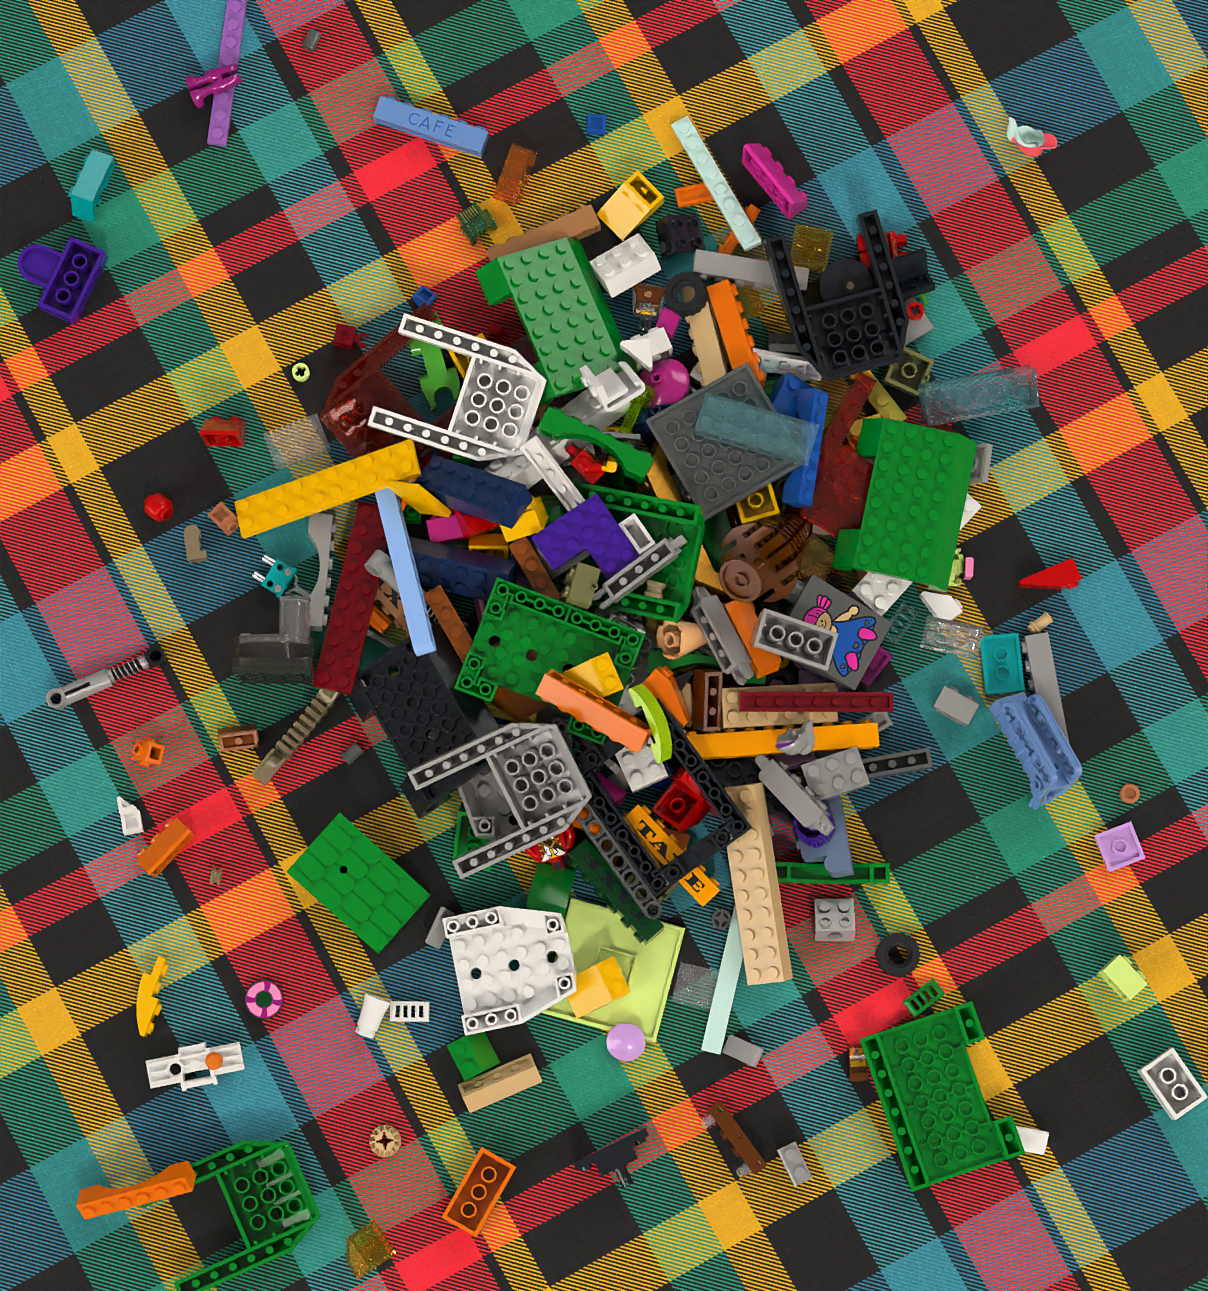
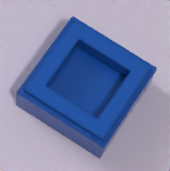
M587 114V134L606 135L607 116L603 114Z

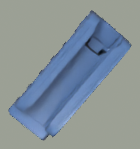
M1025 692L998 699L991 705L989 710L992 716L999 723L1001 732L1008 739V744L1013 748L1015 757L1020 761L1023 771L1029 777L1030 792L1033 795L1028 804L1029 807L1037 810L1041 805L1052 802L1054 798L1061 796L1069 790L1081 776L1082 766L1043 697L1040 694H1033L1027 698Z

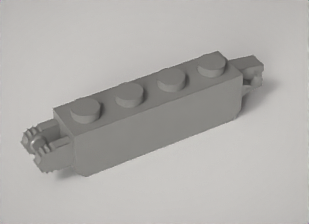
M682 534L674 540L671 537L661 540L602 585L603 588L593 595V600H598L605 593H608L610 598L600 604V610H604L614 602L617 603L678 558V554L682 552L680 548L687 543V540Z
M704 586L696 587L692 591L696 604L692 607L691 613L722 671L726 674H732L738 684L744 685L747 679L754 675L750 666L752 660L718 596H711Z
M763 754L756 755L755 762L761 769L759 779L804 827L811 830H819L826 836L829 835L835 827L828 818L830 814L826 811L827 806L820 800L817 801L813 797L815 794L808 787L804 788L800 784L802 780L796 774H791L788 771L789 766L785 762L770 759Z

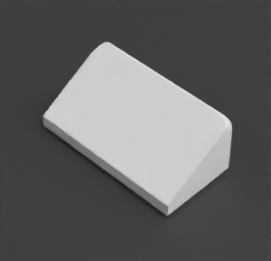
M1016 1126L1024 1151L1043 1155L1049 1132Z

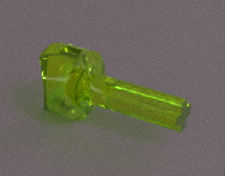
M645 384L644 392L631 400L630 407L619 430L620 433H631L641 408L650 407L655 396L653 388Z

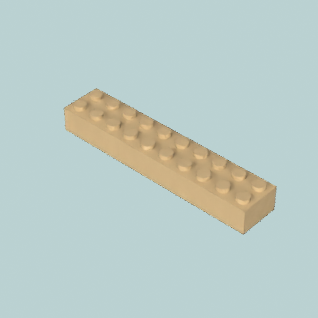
M763 782L725 787L726 792L752 826L749 831L727 846L747 984L784 982L792 979L793 975Z

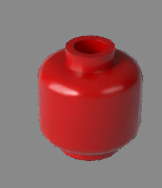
M155 493L146 498L144 511L158 522L165 521L173 514V503L164 495Z

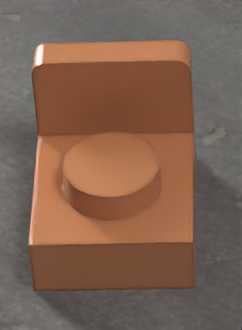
M222 502L207 514L227 536L239 527L238 518Z

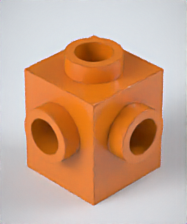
M144 738V741L136 740L131 759L139 761L138 765L150 767V764L161 765L165 746L156 744V740Z

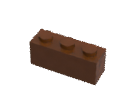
M712 668L694 669L692 728L701 731L721 730L722 671Z

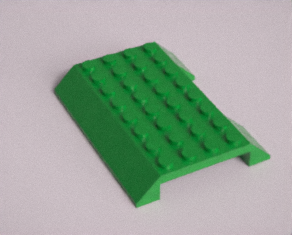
M569 237L498 257L475 271L489 306L506 302L509 296H511L538 360L532 367L547 380L538 408L551 404L555 397L587 388L580 379L582 377L580 368L585 365L595 376L610 367L618 374L622 371L618 363L624 361L638 375L631 357L620 349V343L623 339L580 240Z
M863 418L855 456L870 460L875 459L861 528L839 530L832 568L849 572L852 569L903 579L926 584L928 589L947 593L977 443L958 433L888 418Z
M972 1001L859 1039L911 1192L1025 1154L1012 1115L991 1121L965 1046L985 1039Z

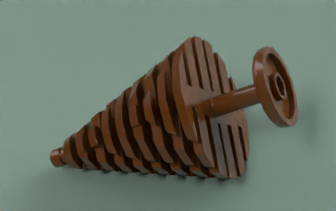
M807 511L757 523H747L733 528L723 539L721 546L722 549L733 540L737 543L720 557L722 567L719 572V580L724 592L736 601L747 603L757 599L771 588L775 591L763 602H775L787 597L794 589L798 579L796 571L802 564V558L807 545L806 539L809 537L812 526L813 514ZM742 553L745 555L743 558H736Z

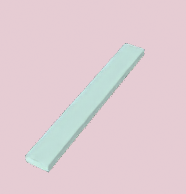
M736 905L732 914L701 1048L703 1051L721 1054L743 959Z

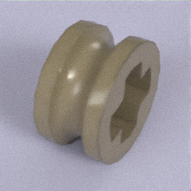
M212 867L210 884L217 883V885H221L223 868L217 870L215 867Z

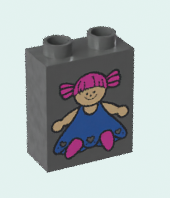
M813 574L802 581L797 579L794 589L784 598L790 603L783 615L836 632L838 637L828 671H823L791 659L789 660L825 682L835 683L836 688L842 692L854 691L892 622Z

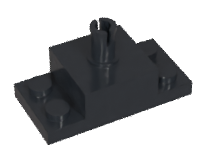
M646 1128L573 1164L576 1170L581 1169L583 1172L592 1168L591 1163L595 1162L601 1176L613 1171V1173H616L622 1188H625L627 1184L624 1178L627 1179L629 1185L634 1183L626 1166H628V1163L638 1159L631 1144L635 1143L637 1146L647 1141L645 1137L649 1136Z

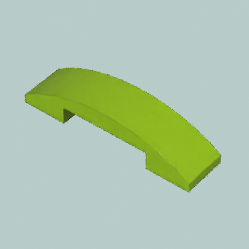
M643 684L629 688L628 691L635 708L642 706L656 743L650 745L657 764L670 759L672 755L671 734L666 717L658 701Z

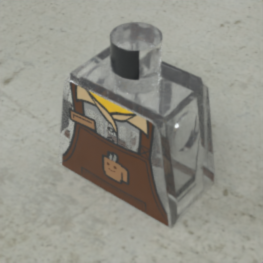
M639 283L632 286L633 317L640 319V329L650 330L651 320L658 321L666 303L664 299L665 287Z

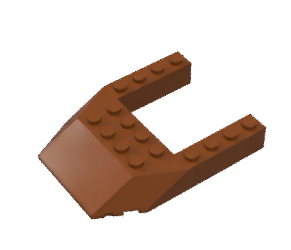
M522 537L510 544L509 549L533 590L559 600L560 594L527 537ZM441 585L423 595L464 664L473 640ZM500 641L492 645V647L499 646ZM529 650L526 653L527 660H536V651ZM570 664L565 665L563 672L573 668V666ZM501 686L498 687L492 702H490L518 722L549 706Z

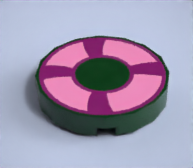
M258 980L247 989L244 997L245 1006L254 1017L271 1019L282 1010L284 994L276 983L269 980Z

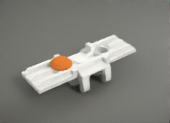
M206 1041L187 1047L180 1046L176 1055L146 1061L150 1088L181 1083L182 1091H187V1088L212 1083L217 1085V1075L245 1069L240 1042L207 1048ZM174 1063L181 1066V1072L177 1075H173L170 1071V1067ZM210 1069L211 1076L185 1080V1074Z

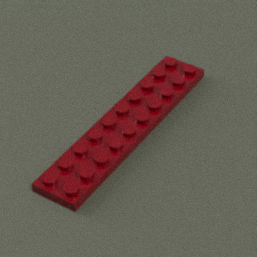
M362 501L358 503L313 683L314 688L348 695L353 693L381 578L369 573L364 565L376 550H381L386 554L388 551V544L377 504Z

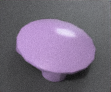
M629 1023L614 1025L608 1033L606 1040L607 1049L610 1054L622 1061H632L638 1058L644 1051L646 1044L642 1029Z

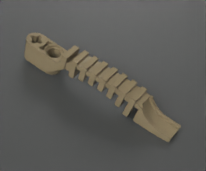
M320 689L317 697L311 700V706L306 707L304 715L301 714L299 716V721H296L293 724V728L287 731V736L284 734L281 741L278 740L275 749L272 748L251 775L266 786L277 771L286 764V761L290 760L292 754L298 750L299 745L304 743V739L308 738L310 732L316 728V724L320 723L322 717L328 713L329 707L331 708L334 705L335 700L341 693Z

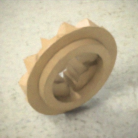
M381 1125L376 1127L370 1134L369 1144L372 1151L378 1156L389 1157L399 1150L401 1137L394 1127ZM384 1132L388 1139H394V1141L387 1143L386 1150L382 1143H377L378 1140L383 1139Z

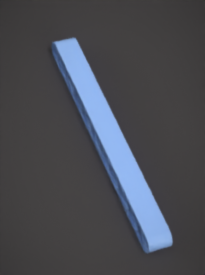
M385 488L375 492L412 646L418 657L436 651V644L400 499L389 488Z

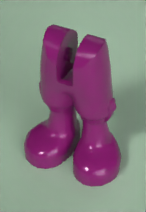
M237 64L210 69L203 76L195 77L190 74L185 77L187 86L191 90L192 100L198 109L204 106V98L208 95H220L222 92L242 83L241 76L234 75L239 71ZM205 83H211L209 84V86L199 89V86Z

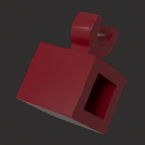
M337 323L333 343L335 347L353 351L355 344H358L362 349H366L367 344L361 343V339H369L370 336L367 333L357 335L356 327Z

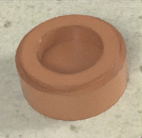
M1126 784L1120 789L1119 796L1124 803L1132 804L1139 799L1140 791L1136 785Z

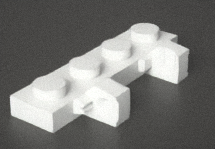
M753 348L754 352H757L759 355L760 363H758L759 369L763 370L765 377L767 372L779 374L788 372L804 382L805 380L810 381V379L821 380V375L804 357Z

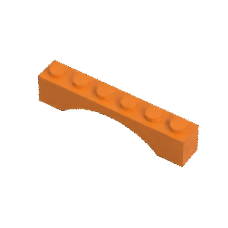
M184 1161L170 1165L154 1177L132 1186L108 1188L94 1185L80 1189L76 1207L86 1220L192 1192L196 1173L190 1163Z

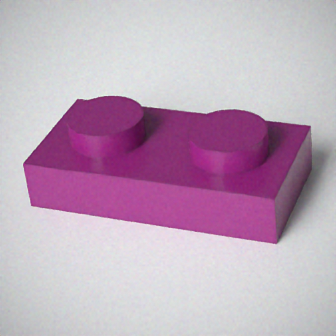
M879 646L860 682L869 687L893 656Z

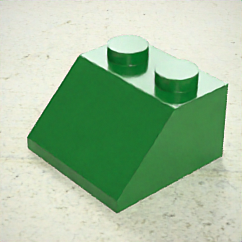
M485 1032L466 1035L446 1045L464 1081L500 1064Z

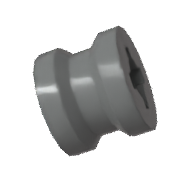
M718 909L713 913L711 922L716 929L723 930L730 925L731 915L727 910Z

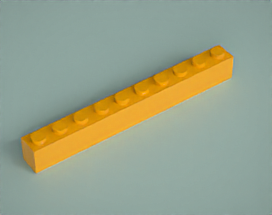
M862 720L860 724L844 721L841 722V725L834 726L833 722L821 723L819 727H814V724L812 725L815 745L810 753L844 751L856 746L858 750L875 749L880 746L878 723H872V720ZM794 725L782 726L783 729L767 726L763 727V730L755 731V728L752 727L744 728L743 732H736V729H725L724 733L704 731L705 734L697 735L696 731L685 732V735L703 760L755 757L759 754L765 756L785 755V753L778 751L776 748L777 737L786 733L788 728L792 730L799 728H794Z

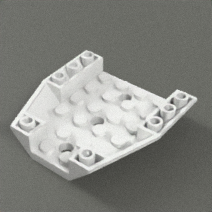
M498 906L442 919L445 936L450 941L464 1012V1015L461 1017L465 1036L522 1024L577 991L576 968L570 938L561 913ZM552 951H555L558 955V959L554 963L548 960V954ZM516 959L519 961L520 967L518 970L512 971L509 965L512 960ZM475 968H479L482 972L479 979L472 977V970Z

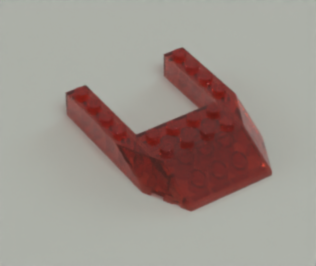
M426 303L422 304L411 314V316L433 323L439 320ZM401 323L336 378L325 407L319 417L354 459L408 440L407 438L367 425L373 406L424 422L380 370L415 340L399 334L398 331ZM457 403L431 425L448 430ZM414 441L418 461L435 449L434 447Z
M863 372L858 373L854 377L823 432L812 507H799L800 516L838 538L839 530L861 528L874 466L841 445L877 382ZM945 422L936 427L939 430L959 433L958 430Z

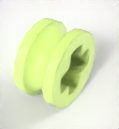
M298 363L292 368L295 380L303 382L309 378L310 371L306 364ZM301 368L302 370L305 369V375L302 377L300 375H296L298 373L297 369Z

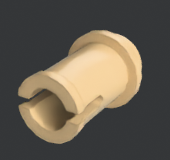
M1044 612L1034 622L1030 621L1027 628L1032 635L1040 634V631L1052 623L1053 620L1047 612Z

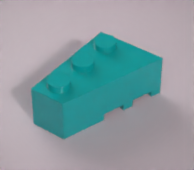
M91 150L89 156L85 157L83 169L78 172L76 184L71 187L69 192L72 203V216L91 222L95 221L96 205L100 206L102 199L99 198L103 189L107 188L114 169L113 156Z

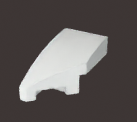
M120 796L117 797L124 836L144 832L140 811Z

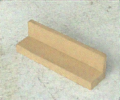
M530 1053L460 1083L458 1087L468 1111L472 1113L542 1082V1079Z

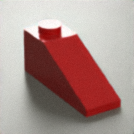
M1073 558L1019 580L1017 585L1023 588L1059 590L1068 588V590L1079 586L1078 583L1082 580V577Z

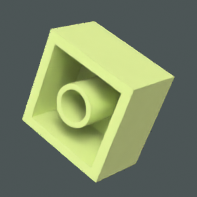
M1117 955L1097 973L1126 1002L1131 1000L1147 985L1145 982L1146 977L1139 970L1135 971L1131 967L1132 962L1125 955L1123 957Z

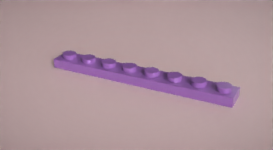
M227 0L218 68L230 64H237L238 67L247 0ZM235 87L213 97L207 139L208 145L227 147Z

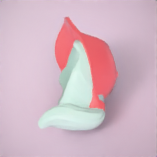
M1009 117V125L1006 132L1007 138L1016 143L1022 153L1037 157L1042 154L1044 149L1057 147V139L1054 135L1043 133L1041 130H1035L1029 126L1017 127L1015 119Z

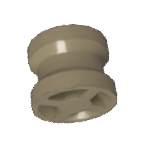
M647 580V590L644 591V595L663 599L664 595L662 592L666 584Z

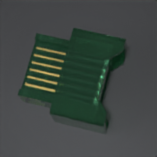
M476 202L456 215V218L462 225L460 227L462 234L472 246L476 244L477 238L488 230H496L498 228V223L487 209L482 211Z

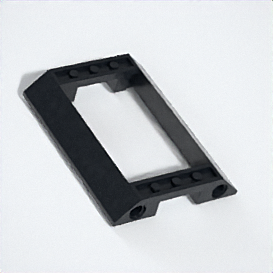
M659 698L656 700L662 708L669 726L673 753L724 822L679 856L662 867L593 771L625 748V745L620 742H614L609 739V736H606L603 745L596 743L574 759L592 794L588 804L655 897L752 828ZM643 709L634 715L648 724Z

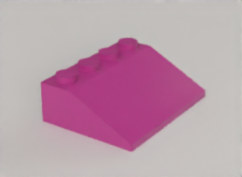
M760 143L745 144L743 146L741 163L788 220L792 219L807 207V196L802 190L798 191L795 187L796 183L791 176L787 177L785 175L782 165L771 158L772 154L767 147L763 148Z

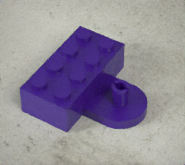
M70 237L63 253L41 244L26 247L20 253L17 265L19 272L27 281L45 288L37 304L41 311L76 326L109 257L105 251Z

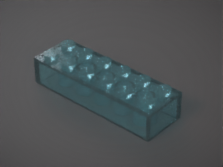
M1030 365L918 384L922 422L927 426L1040 407L1036 369Z
M707 392L705 393L695 426L696 435L807 467L819 432L818 424Z

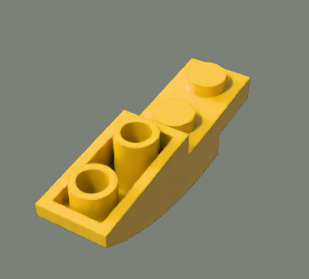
M159 956L152 974L143 972L138 990L137 1023L140 1035L144 1037L152 1033L155 1026L153 1019L155 1015H159L162 1008L161 1000L154 998V995L159 993L162 983H160L161 977L166 975L169 965L167 964L168 960Z

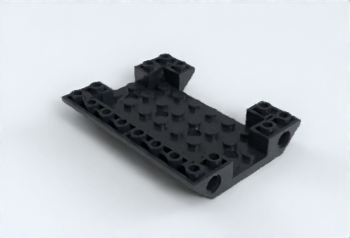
M439 625L431 627L436 651L417 657L409 636L357 673L352 695L346 694L362 722H365L374 715L376 716L408 772L424 762L500 728L483 699L454 689L463 664ZM398 666L399 671L397 675L392 676L390 673L391 668ZM412 698H416L418 701L415 708H410L409 706ZM432 730H435L437 736L435 740L430 741L428 735ZM486 758L418 790L415 789L409 775H407L400 788L417 817L422 819L452 798L450 793L478 774L485 776L492 770Z

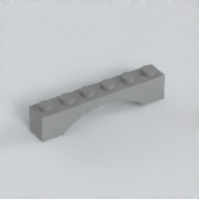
M315 513L309 516L308 537L318 553L320 571L315 588L305 601L307 603L306 630L323 632V626H327L328 614H324L325 607H329L330 596L326 595V590L331 587V577H328V570H332L333 558H330V551H334L335 540H331L332 533H336L337 521H333V515Z

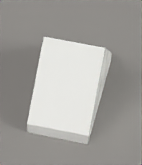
M650 338L622 341L620 349L651 372L653 364Z

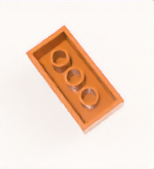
M481 1147L443 1213L442 1218L477 1237L516 1170V1166Z

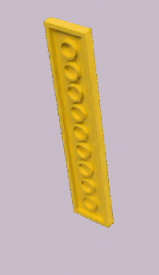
M412 439L402 441L235 501L241 536L245 539L388 488L389 481L405 482L421 476L414 441Z

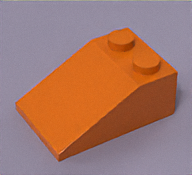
M660 665L642 684L656 699L659 698L667 710L685 726L691 720V716L676 679L672 676L674 673L667 666L662 667Z

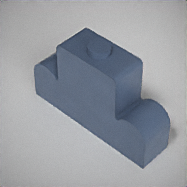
M837 796L823 801L835 823V832L832 834V838H829L830 841H826L827 844L823 843V846L819 848H813L808 846V844L805 845L804 842L802 843L799 838H796V846L798 850H801L804 862L812 864L824 861L828 874L834 878L855 875L841 797Z

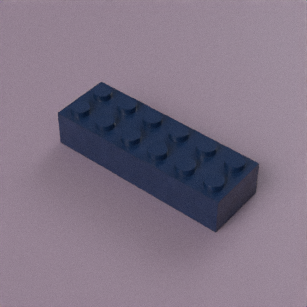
M436 455L432 457L421 472V476L414 482V484L422 486L448 508L510 529L514 527L533 500L524 484Z
M409 536L421 586L435 588L441 585L444 591L488 601L497 577L516 584L517 561Z

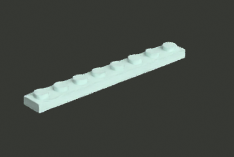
M686 116L671 124L672 130L744 252L762 244L760 237L689 117Z

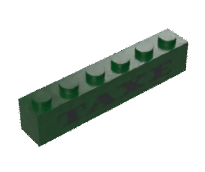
M587 839L568 854L569 865L574 870L578 869L582 873L581 878L586 884L589 885L591 883L595 888V894L600 899L604 898L608 902L607 907L609 910L621 917L620 921L627 929L630 927L633 930V936L639 943L643 942L647 945L664 930V925L657 918L650 919L642 913L605 859ZM647 908L648 914H649V915H654V914Z

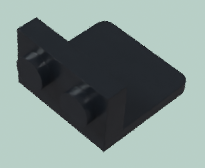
M667 215L655 223L662 259H670L678 253H695L696 249L705 251L700 219L697 215Z
M924 248L891 258L903 300L935 290V283L928 274L927 252Z

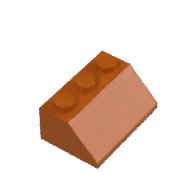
M177 817L175 820L170 819L164 826L166 829L161 834L157 833L150 842L152 844L147 849L144 847L137 854L139 858L136 862L154 878L196 836Z

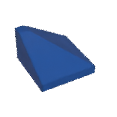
M422 285L412 296V299L421 311L426 314L438 295Z

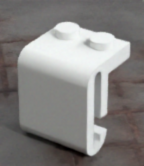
M624 361L618 363L622 369L618 374L611 367L597 376L586 365L580 368L582 383L585 387H588L592 396L608 412L616 410L641 395L645 390L643 381Z

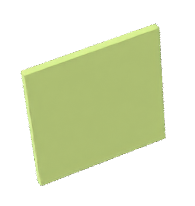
M571 898L565 925L570 938L576 974L614 956L631 993L578 1019L567 997L541 1013L610 1031L614 1025L623 1023L633 1024L642 1029L645 1041L655 1043L685 928L661 922L664 925V930L645 945L643 942L639 943L635 939L633 930L630 927L627 929L621 923V917L617 913L613 914L608 907ZM557 953L554 962H556L558 959Z

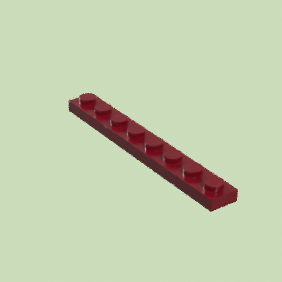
M738 692L739 712H893V692Z

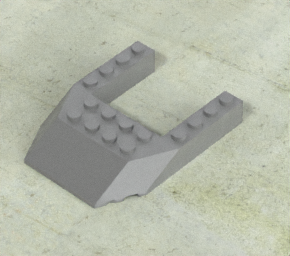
M510 723L424 762L408 772L415 789L418 790L486 758L520 825L515 830L457 856L452 863L460 879L566 831L592 797L557 724Z

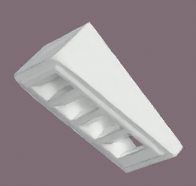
M390 1001V1021L429 1022L430 1002ZM396 1006H400L399 1017H396ZM404 1006H407V1017H403ZM412 1006H415V1017H411ZM419 1006H423V1017H419Z

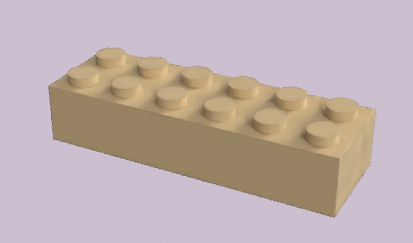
M835 683L722 688L721 729L803 725L804 721L813 720V724L838 722L837 712H739L738 692H836Z

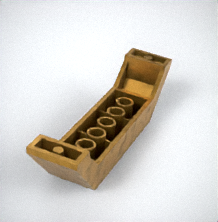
M655 439L650 451L654 458L653 465L643 484L636 483V493L683 502L667 468L668 459ZM702 545L692 591L696 587L704 586L711 596L717 595L721 603L727 604L734 601L724 592L720 585L719 573L714 571Z

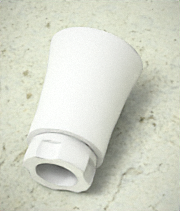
M365 993L355 1032L373 1039L375 1031H378L383 1016L391 1002Z

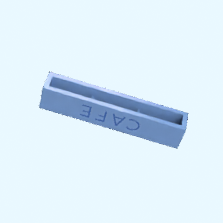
M380 96L373 115L374 123L482 158L489 139L488 131L482 126L476 125L473 127L464 120L455 121L450 119L448 115H437L432 113L430 109H419L414 107L412 103H401L391 96Z

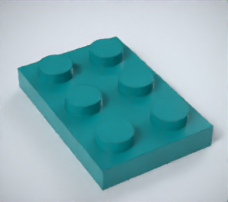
M1019 634L980 636L979 643L985 695L1025 691Z

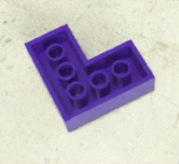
M597 493L531 537L554 572L587 550L606 579L609 580L640 557Z

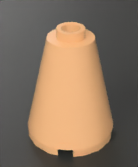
M665 620L663 625L657 629L656 639L658 648H662L664 652L662 655L668 659H677L707 644L697 623L684 621L675 623Z

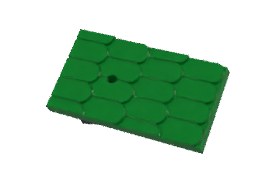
M341 813L331 821L286 871L378 954L431 896ZM347 867V873H341V870Z

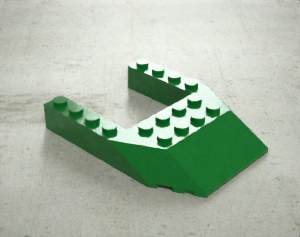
M243 1140L190 1164L196 1173L194 1186L212 1177H217L247 1249L174 1282L177 1291H206L294 1250L321 1217L290 1142ZM161 1200L141 1205V1207L146 1208Z

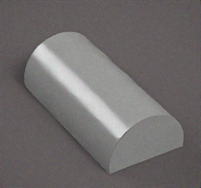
M764 608L754 626L751 646L823 671H828L838 633Z

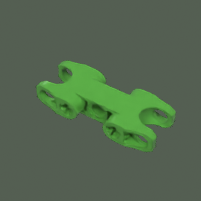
M437 312L431 313L433 323L443 326ZM408 337L413 357L422 355L427 374L419 376V381L431 411L437 410L436 395L444 390L450 391L453 394L457 404L461 392V384L456 366L446 369L441 349L444 348Z

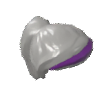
M813 720L804 721L799 729L792 730L788 728L786 733L777 737L776 748L778 751L788 755H807L810 753L815 745Z

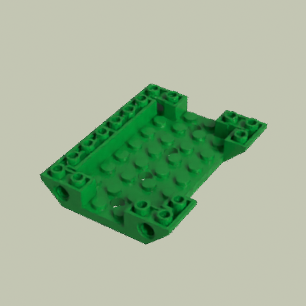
M497 577L483 612V618L454 689L492 702L498 687L501 686L557 708L556 705L543 701L536 694L545 673L553 669L561 674L563 673V667L567 664L576 667L608 652L625 690L645 634ZM492 636L499 637V646L492 647L489 644V639ZM529 650L536 651L537 659L534 661L527 660L526 653ZM624 690L604 699L618 707ZM573 715L566 729V732L600 745L604 744L607 736L602 732L593 730L587 723L577 721Z

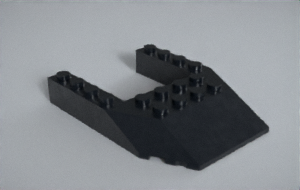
M877 209L858 214L856 218L876 287L872 290L805 307L784 234L765 239L764 248L783 313L796 348L827 382L902 361L909 316Z

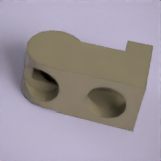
M189 525L184 529L187 561L190 564L209 561L207 551L201 548L202 533L195 525Z

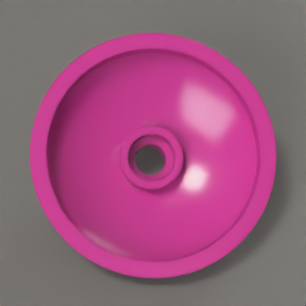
M665 358L652 362L651 372L644 368L638 376L645 384V390L636 398L644 408L678 402L685 398L690 387L688 370L682 363L674 359Z

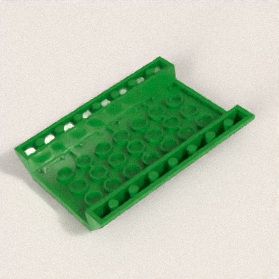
M571 481L585 500L597 493L617 524L635 513L656 544L665 538L669 539L671 537L674 540L681 534L684 536L687 543L680 548L682 552L678 554L679 557L648 579L666 584L662 592L664 595L663 599L645 596L644 591L647 590V581H645L623 599L607 607L608 609L678 623L690 603L705 531L702 506ZM561 503V505L563 506V514L565 515L566 513H568V511ZM591 555L580 561V563L599 569ZM570 569L554 579L551 578L559 594L565 589L566 584H563L566 573H569ZM601 570L597 581L598 589L595 590L594 594L603 588L602 585L608 581ZM605 593L598 600L592 599L591 605L600 606L610 596L608 593Z

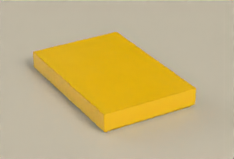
M389 481L387 487L420 514L450 517L452 511L419 484Z

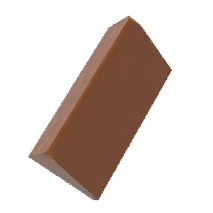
M257 724L218 729L220 751L226 752L259 747Z

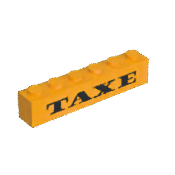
M638 804L626 817L654 856L665 866L687 849L685 847L681 849L677 845L679 842L672 833L666 834L663 830L665 826L657 818L654 821L649 816L652 812L644 804L642 806ZM700 864L680 879L679 882L703 907L720 891L718 888L720 884L712 876L708 878L704 874L706 869Z

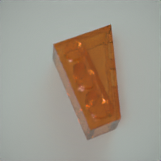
M512 143L493 195L494 199L512 206H517V203H521L524 196L523 188L529 182L530 171L536 163L539 151L518 143Z

